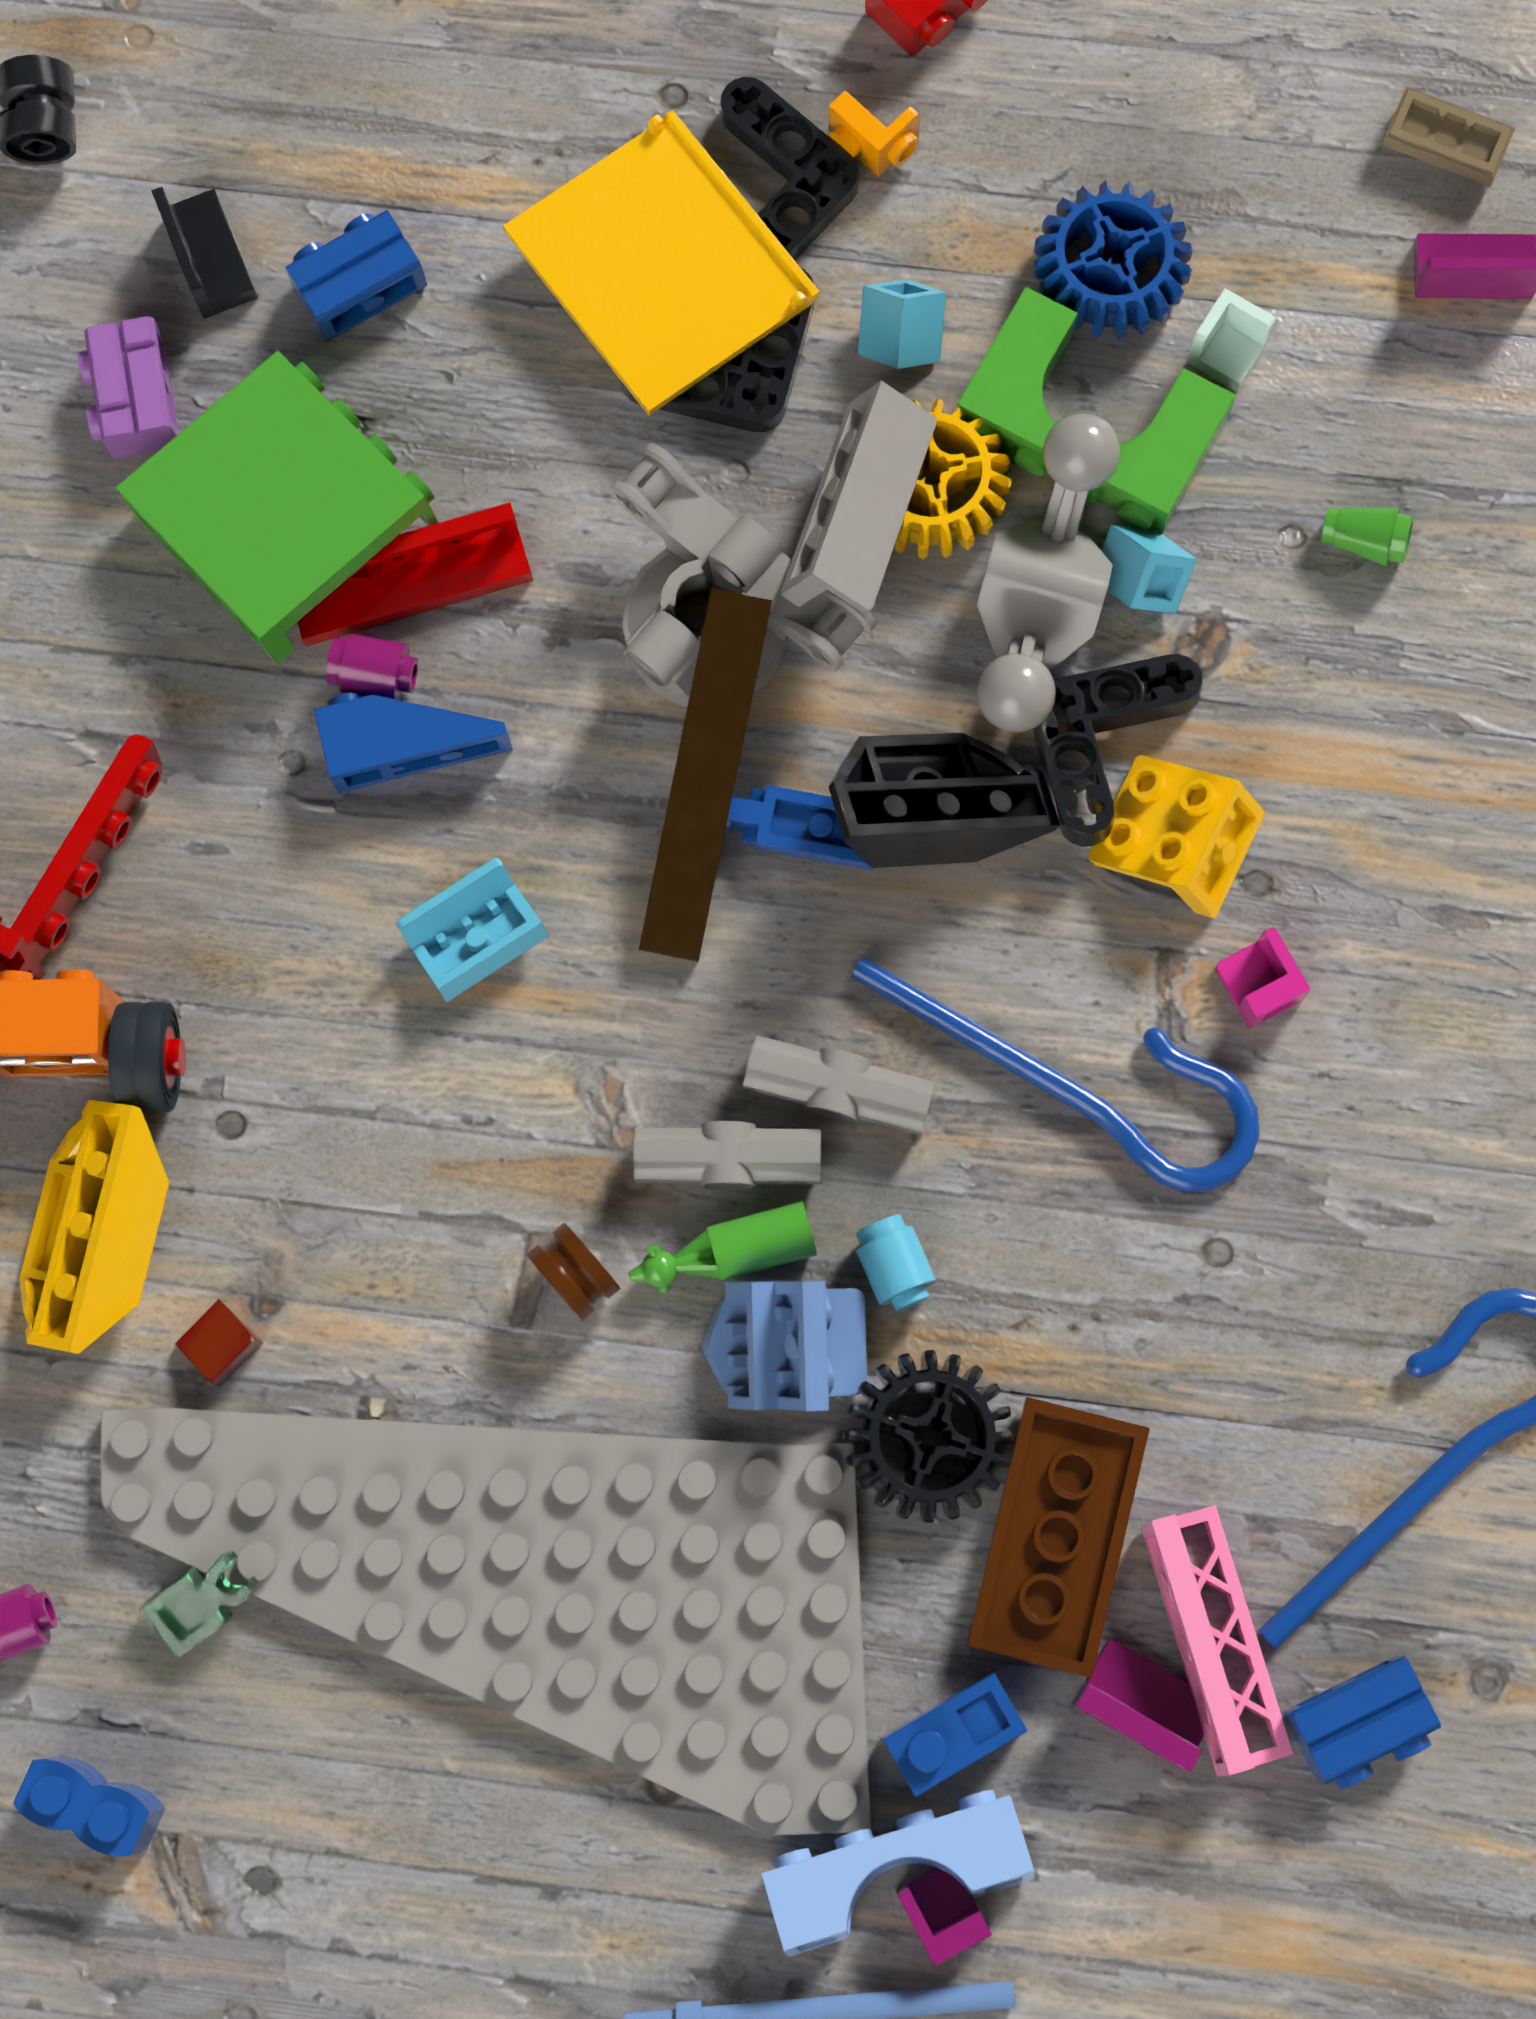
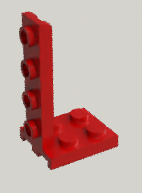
M139 734L131 735L126 739L11 928L0 924V971H25L33 974V980H42L45 974L39 964L48 950H56L65 939L70 926L69 915L80 898L83 900L87 899L96 888L101 875V867L99 866L110 848H118L127 837L132 824V817L130 815L141 797L147 799L158 786L162 775V762L153 740Z

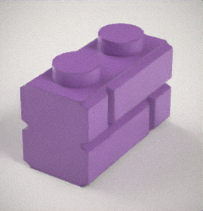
M145 316L124 320L121 324L108 323L87 327L84 331L87 350L77 352V359L85 387L93 386L96 404L86 406L87 422L92 439L94 441L102 440L111 457L117 459L144 454L145 451H159L179 434L164 337L155 319Z

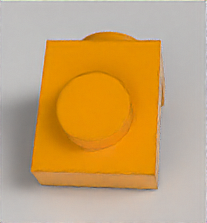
M845 90L829 105V137L879 177L892 164L896 167L902 165L916 150L919 144L920 114L910 106L894 122L886 127Z

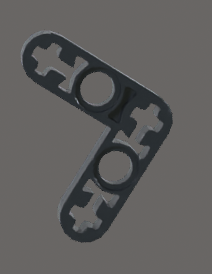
M752 77L737 78L727 84L721 94L720 105L723 124L731 134L788 180L786 185L757 215L791 257L796 260L856 196L859 180L857 163L845 149L764 82ZM753 100L757 101V114L767 123L763 134H761V120L752 112L746 110L741 115L737 114V101L746 105ZM793 131L802 135L806 145L797 154L785 155L776 150L773 146V141L782 132ZM825 171L831 176L838 171L843 172L842 186L832 182L820 193V206L823 207L820 208L813 197L821 190L822 172ZM799 207L808 213L810 221L805 228L794 232L782 228L777 222V217L786 208Z
M802 269V270L804 271V273L808 276V278H809V279L812 281V283L814 284V282H813V280H812V277L806 272L805 269ZM815 301L788 322L746 349L740 366L726 363L708 375L719 385V391L713 399L706 402H698L691 399L685 391L659 410L751 432H766L774 429L781 423L786 413ZM770 336H780L790 344L791 350L782 360L768 361L758 353L757 348L760 342ZM761 375L770 378L768 400L771 405H764L761 413H754L751 411L750 401L746 399L754 400L757 397ZM620 380L624 394L630 401L639 404Z
M1168 654L1053 679L1056 689L1055 701H1059L1062 709H1067V732L1058 735L1055 714L1051 711L1040 725L1033 728V733L1049 792L1060 822L1059 828L1063 836L1072 844L1081 847L1095 846L1102 843L1110 835L1113 828L1114 802L1095 734L1180 716L1190 712L1198 704L1203 683L1202 671L1198 664L1190 657L1181 654ZM1176 676L1179 684H1185L1184 692L1174 694L1171 686L1165 685L1166 678ZM1141 681L1148 682L1147 692L1151 691L1150 701H1143L1144 690ZM1110 686H1120L1126 688L1131 693L1133 700L1127 707L1112 709L1101 702L1099 695ZM1065 751H1077L1086 756L1089 765L1081 773L1066 774L1060 771L1054 762ZM1086 790L1088 809L1091 814H1096L1095 824L1085 825L1083 819L1077 817L1078 798L1076 793Z

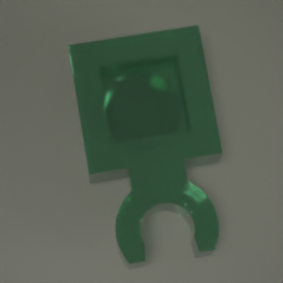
M234 1551L220 1555L207 1571L205 1580L196 1568L192 1566L147 1599L140 1607L139 1611L178 1658L226 1625L233 1615L226 1606L242 1604L258 1585V1581L254 1576L242 1585L231 1584L226 1579L224 1572L238 1557Z

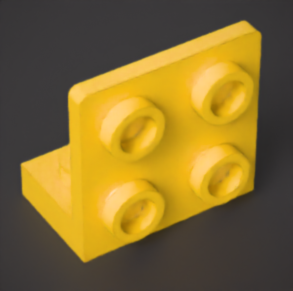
M1139 755L1135 758L1114 801V822L1111 833L1102 843L1092 847L1088 858L1095 866L1171 887L1195 913L1216 919L1266 812L1239 780Z

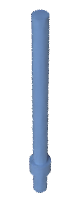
M1013 1981L704 2007L702 2006V2000L676 2002V2009L624 2013V2019H888L1015 2008Z

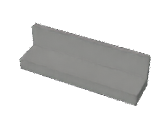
M882 380L848 403L780 592L782 597L798 607L826 590L863 613L868 612L874 606L937 423L936 418Z

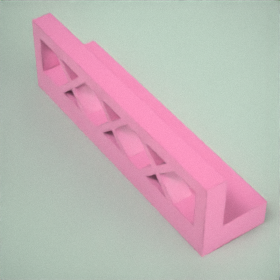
M1216 1505L1179 1516L1174 1514L1145 1524L1141 1527L1142 1534L1217 1777L1233 1775L1253 1769L1258 1765L1294 1755ZM1204 1523L1212 1550L1202 1569L1190 1562L1181 1529ZM1215 1562L1217 1563L1222 1581L1210 1575ZM1205 1583L1227 1595L1231 1612L1221 1631L1210 1626L1200 1594ZM1235 1624L1241 1643L1229 1637ZM1224 1645L1245 1656L1251 1673L1240 1694L1229 1688L1220 1659V1653ZM1254 1687L1256 1688L1261 1706L1249 1700ZM1244 1708L1266 1720L1273 1747L1253 1753L1249 1752L1239 1720Z

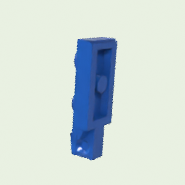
M767 785L766 790L751 788L749 799L732 796L726 829L743 832L741 843L755 846V849L874 871L875 868H871L845 843L830 796Z

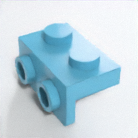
M494 858L478 869L469 872L464 878L428 901L419 904L396 922L399 931L446 1002L549 937L544 925L518 890L499 858Z

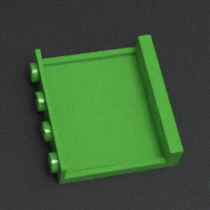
M278 350L115 488L134 516L277 665L295 650L285 634L287 630L416 519L420 517L428 526L439 523L429 505L435 497L424 481L412 470L404 476L394 466L398 460L384 441L376 434L367 439L357 429L361 426V423L352 410L340 398H336L330 403L321 394L325 388L313 371L303 362L294 367Z

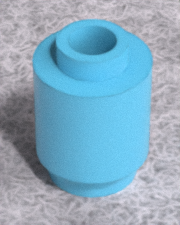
M901 1214L877 1221L855 1234L861 1246L856 1250V1253L879 1306L892 1303L895 1311L900 1312L930 1298L927 1287L934 1284L937 1280L913 1226L906 1227Z

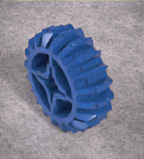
M1105 180L1100 184L1097 196H1093L1082 185L1076 194V204L1062 197L1061 201L1057 204V216L1047 215L1042 223L1044 235H1039L1035 240L1034 253L1039 258L1034 260L1033 275L1035 278L1042 279L1038 292L1050 299L1055 298V302L1078 313L1075 330L1079 329L1084 322L1092 324L1091 333L1095 340L1101 337L1104 327H1113V333L1120 341L1125 337L1127 325L1129 324L1143 335L1144 332L1148 331L1150 318L1163 323L1168 318L1170 310L1168 305L1177 306V304H1180L1184 294L1182 286L1189 283L1192 272L1190 265L1186 264L1191 260L1192 246L1191 243L1182 241L1187 230L1184 222H1170L1174 212L1171 203L1159 208L1153 207L1155 194L1152 189L1143 194L1141 199L1134 197V190L1130 181L1123 186L1121 193H1112L1111 186ZM1087 232L1090 237L1089 249L1080 253L1078 261L1068 264L1065 257L1066 250L1074 240ZM1103 253L1105 257H1114V263L1117 259L1121 260L1122 267L1120 264H1111V258L1108 262L1102 260ZM1156 257L1159 265L1158 274L1149 284L1138 290L1135 284L1137 278L1136 271L1144 268L1147 260ZM1094 290H1102L1108 294H1102Z

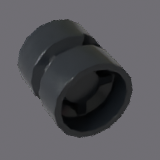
M23 55L5 60L0 65V106L4 110L0 112V150L5 156L26 164L47 165L68 160L76 153L75 116L71 112L75 103L74 71L67 63L45 55Z

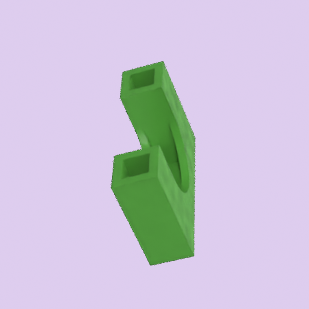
M1025 287L959 399L957 407L960 406L964 411V422L966 423L979 417L982 419L983 424L976 431L980 436L998 433L1001 438L1000 450L1013 456V461L1021 469L1036 476H1043L1044 473L1049 475L1043 461V445L1049 430L1055 424L1045 407L1043 390L1074 337L1078 313ZM1183 368L1150 425L1133 439L1120 443L1121 456L1115 473L1105 484L1090 490L1086 502L1096 503V501H1099L1118 511L1119 518L1129 526L1138 527L1145 531H1148L1150 528L1163 534L1226 424L1236 395Z

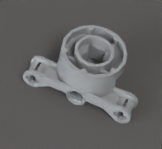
M649 442L642 450L644 458L623 482L615 480L609 487L611 495L622 508L661 536L666 545V549L640 569L625 595L622 631L627 648L623 654L634 670L654 693L681 707H688L701 637L696 638L685 625L675 618L676 608L687 595L700 591H711V588L772 600L754 693L771 681L786 654L788 637L802 647L818 663L831 671L837 672L844 663L842 655L862 632L870 633L877 625L872 614L869 611L866 613L859 611L828 590L800 607L782 597L780 592L792 559L782 552L781 545L774 536L752 518L743 515L740 518L735 516L707 494L670 453L659 445Z

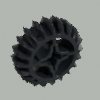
M934 1350L923 1351L921 1370L918 1371L909 1353L899 1355L898 1367L901 1376L896 1377L892 1369L886 1364L879 1365L875 1368V1372L884 1387L879 1390L873 1384L864 1381L857 1388L862 1396L871 1401L869 1407L866 1408L858 1404H850L847 1407L846 1413L864 1421L862 1430L847 1429L843 1431V1440L850 1442L862 1440L863 1451L851 1453L846 1457V1462L848 1466L868 1463L871 1470L859 1477L857 1485L860 1489H867L880 1481L883 1487L876 1494L874 1500L877 1506L885 1507L895 1495L900 1496L896 1508V1515L899 1518L908 1519L913 1512L915 1502H920L922 1522L933 1523L936 1517L937 1503L941 1502L943 1512L947 1518L951 1520L960 1517L957 1497L961 1496L971 1508H979L982 1505V1499L974 1486L979 1483L990 1491H996L1000 1486L997 1478L987 1472L989 1465L1009 1468L1011 1464V1459L1006 1455L994 1453L995 1443L1008 1444L1015 1440L1013 1432H996L994 1421L1010 1417L1011 1410L1008 1406L989 1409L986 1402L995 1398L999 1394L1000 1388L996 1383L985 1386L979 1392L974 1388L983 1373V1369L975 1365L969 1368L962 1378L957 1376L961 1365V1357L959 1355H948L944 1361L942 1371L937 1370V1356ZM917 1383L935 1384L931 1398L926 1400L922 1411L915 1417H906L885 1411L892 1399L909 1386ZM953 1392L966 1403L973 1415L977 1430V1442L971 1441L970 1438L957 1433L952 1426L950 1417L953 1403L950 1401ZM934 1417L933 1420L939 1425L935 1431H942L943 1440L952 1442L957 1447L951 1445L929 1446L925 1455H923L924 1452L917 1447L922 1441H915L914 1433L902 1429L900 1425L908 1428L928 1426ZM879 1429L900 1439L905 1445L907 1459L904 1468L907 1472L904 1481L891 1471L884 1460L879 1443ZM951 1455L971 1461L965 1472L954 1482L938 1489L922 1490L926 1474H931L934 1464L942 1456Z

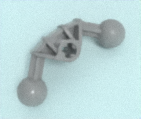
M1075 413L1068 415L1055 423L1045 438L1043 461L1047 472L1054 480V485L1044 520L1027 521L998 532L993 543L977 607L993 652L998 658L992 661L980 676L977 685V701L984 717L992 725L1004 731H1028L1040 725L1048 717L1053 708L1056 695L1055 683L1049 670L1059 665L1094 636L1106 596L1113 564L1093 540L1085 533L1078 531L1089 491L1102 486L1113 476L1120 462L1121 447L1113 427L1103 418L1094 414Z

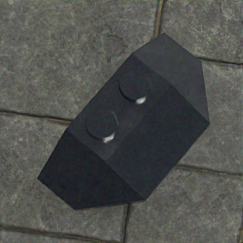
M965 733L859 736L828 786L845 843L871 868L977 862L1051 833L1060 826L1042 771L1028 764L1022 767L1005 753Z

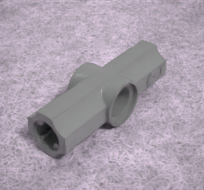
M756 1035L746 1068L743 1089L803 1104L807 1111L831 1120L857 1123L860 1119L886 1128L890 1127L909 1134L913 1133L922 1136L936 1082L873 1066L874 1063L870 1059L852 1052L834 1048H821L818 1052L796 1046L792 1043L776 1041L768 1037Z
M740 1121L706 1122L701 1124V1128L635 1127L634 1180L636 1183H700V1187L712 1190H748L755 1188L756 1184H821V1129L756 1128V1125L753 1123Z

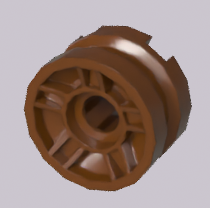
M563 1223L552 1232L554 1240L545 1247L537 1245L526 1256L578 1317L584 1321L595 1311L593 1304L602 1296L610 1299L621 1288L567 1224Z

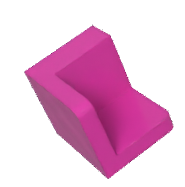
M1274 926L1262 932L1257 942L1219 961L1215 967L1217 975L1248 1029L1301 1003L1311 990Z

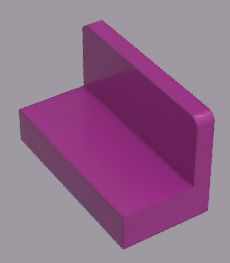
M1418 233L1414 241L1415 298L1532 299L1536 293V234Z
M1107 1641L1096 1660L1093 1677L1086 1678L1072 1705L1176 1767L1191 1773L1203 1751L1198 1746L1204 1737V1732L1189 1684L1117 1641Z

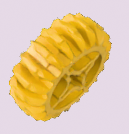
M939 397L934 400L932 411L929 412L936 418L937 423L924 458L927 463L928 472L936 474L935 481L940 478L937 499L935 498L932 485L925 484L926 477L921 480L924 468L923 461L909 503L918 505L924 510L926 516L916 515L906 510L894 545V550L900 554L907 549L909 542L918 544L917 554L922 560L927 558L930 545H939L940 553L947 559L948 556L952 555V541L957 540L962 547L969 550L974 546L975 542L973 531L988 536L993 529V521L990 516L1000 517L1003 515L1006 502L1001 496L1009 494L1011 479L1002 475L1009 470L1010 460L1006 454L997 453L1001 448V438L998 433L980 436L976 432L983 424L980 417L969 423L964 422L965 413L960 406L954 409L952 415L943 413V401ZM915 399L912 401L921 407L918 401H916ZM936 443L951 446L961 453L948 454L942 452ZM979 482V487L974 496L963 507L948 514V498L955 493L965 491L966 485Z

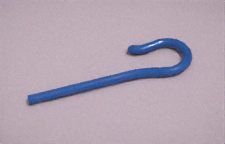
M865 957L861 958L851 975V978L1097 1123L1119 1143L1136 1164L1160 1184L1183 1192L1210 1191L1234 1180L1252 1160L1260 1136L1258 1108L1246 1085L1227 1068L1178 1048L1162 1029L1150 1028L1144 1033V1044L1152 1056L1173 1073L1216 1090L1227 1100L1234 1114L1235 1134L1230 1148L1219 1160L1204 1167H1184L1170 1162L1146 1140L1133 1123L1109 1102Z
M1507 1288L1484 1293L1463 1307L1436 1343L1425 1350L1412 1354L1407 1359L1406 1370L1410 1375L1420 1378L1445 1368L1458 1357L1482 1324L1496 1315L1514 1312L1531 1316L1536 1320V1293L1518 1288ZM1536 1395L1517 1406L1496 1414L1469 1431L1450 1447L1258 1630L1261 1637L1276 1650L1471 1463L1488 1449L1512 1434L1534 1426L1536 1424Z

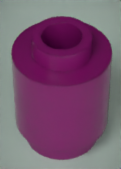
M350 634L347 639L339 637L333 639L326 665L327 684L339 686L341 693H360L363 697L377 695L401 700L404 692H413L418 675V658L410 657L408 644L357 634Z
M25 1584L0 1594V1662L49 1644L51 1638L50 1629L57 1627V1616L53 1603L45 1591L37 1593L32 1585Z

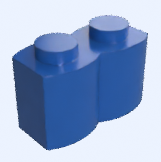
M70 1757L32 1760L13 1802L16 1809L31 1822L52 1830L72 1829L77 1838L86 1846L102 1854L118 1857L131 1856L147 1851L165 1811V1807L160 1800L146 1789L125 1782L108 1783L104 1776L94 1767Z

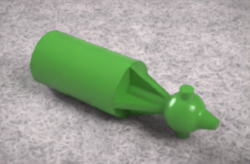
M803 1201L708 1226L706 1231L675 1255L661 1250L657 1244L648 1247V1254L644 1257L642 1263L629 1271L628 1274L630 1281L647 1282L651 1286L658 1287L659 1292L665 1293L671 1290L670 1284L676 1278L677 1273L720 1278L723 1281L816 1256L817 1252Z

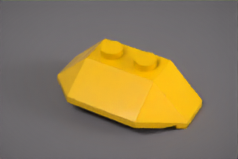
M88 1100L81 1111L82 1118L69 1129L50 1158L19 1278L22 1308L28 1324L25 1330L27 1344L80 1354L140 1303L169 1187V1180L141 1108L132 1105Z

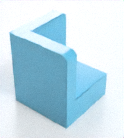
M907 279L863 285L858 344L859 355L895 369L938 362L941 357L946 292Z
M1111 524L1101 550L1113 564L1107 591L1129 608L1176 614L1197 559L1159 531L1152 529L1145 531L1138 527Z

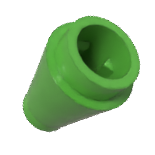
M1329 507L1324 521L1321 542L1332 544L1334 547L1388 567L1390 561L1404 564L1411 539L1414 516L1400 514V507L1341 509Z

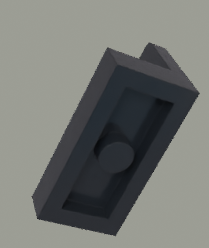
M162 186L151 190L190 291L203 318L211 317L258 299L215 189L172 205Z

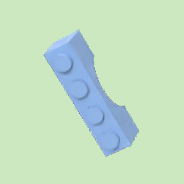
M994 1790L982 1791L957 1801L960 1810L938 1818H935L932 1809L915 1812L896 1820L898 1830L873 1838L871 1829L859 1830L835 1839L836 1850L812 1857L810 1849L805 1848L774 1858L772 1861L775 1869L761 1873L785 1954L791 1957L850 1938L852 1916L861 1894L874 1879L896 1867L913 1864L938 1868L954 1877L972 1898L1035 1879L1033 1864L1011 1796L1007 1795L997 1799Z

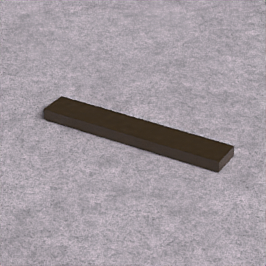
M711 588L639 950L699 962L772 600Z

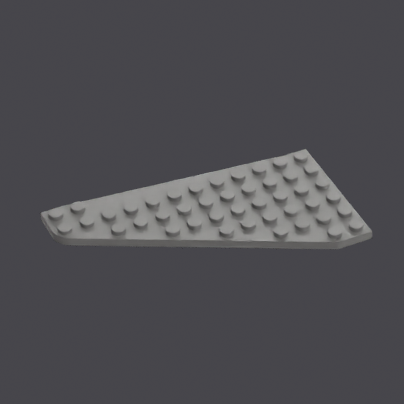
M180 1408L101 1410V1499L110 1520L128 1537L767 1836L852 1833L871 1829L855 1466H848L846 1462V1457L854 1453V1443L780 1445Z

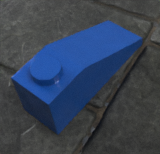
M345 693L328 700V706L314 709L329 778L338 793L513 750L504 722L377 695L363 697L360 693Z

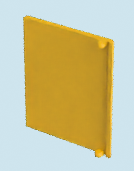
M673 110L665 114L663 119L660 115L653 116L648 122L647 130L502 226L506 236L648 416L805 310L817 299L820 293Z

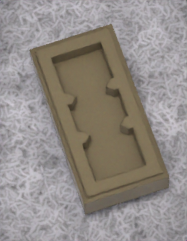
M1406 86L1382 146L1491 187L1515 128Z

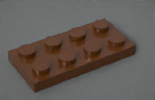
M1030 1397L1025 1398L1012 1451L1011 1464L1007 1472L966 1646L1087 1678L1093 1677L1150 1430L1149 1427Z

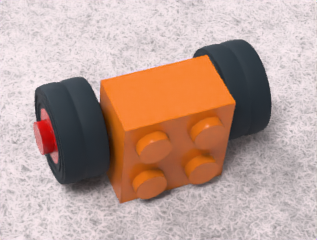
M61 970L57 972V979L33 980V974L25 971H0V1075L3 1077L109 1075L114 1103L141 1108L142 1113H167L175 1108L180 1090L181 1076L184 1075L186 1069V1047L184 1039L180 1037L177 1015L171 1003L125 1002L101 979H95L94 972L87 970Z

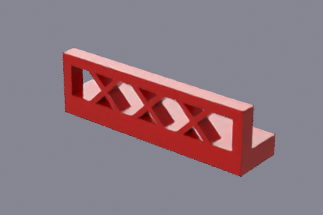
M511 502L399 534L297 622L305 646L307 647L334 639L335 637L345 636L534 581Z

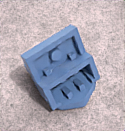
M825 1281L725 1282V1296L721 1298L715 1309L701 1346L720 1387L728 1394V1408L744 1410L781 1409L804 1412L829 1410V1397L859 1395L858 1386L861 1382H867L866 1318L863 1293L855 1288L826 1289Z

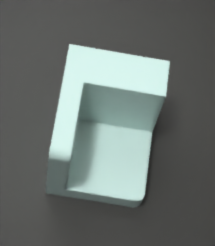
M1224 288L1193 338L1187 364L1231 390L1238 392L1267 347L1276 318Z

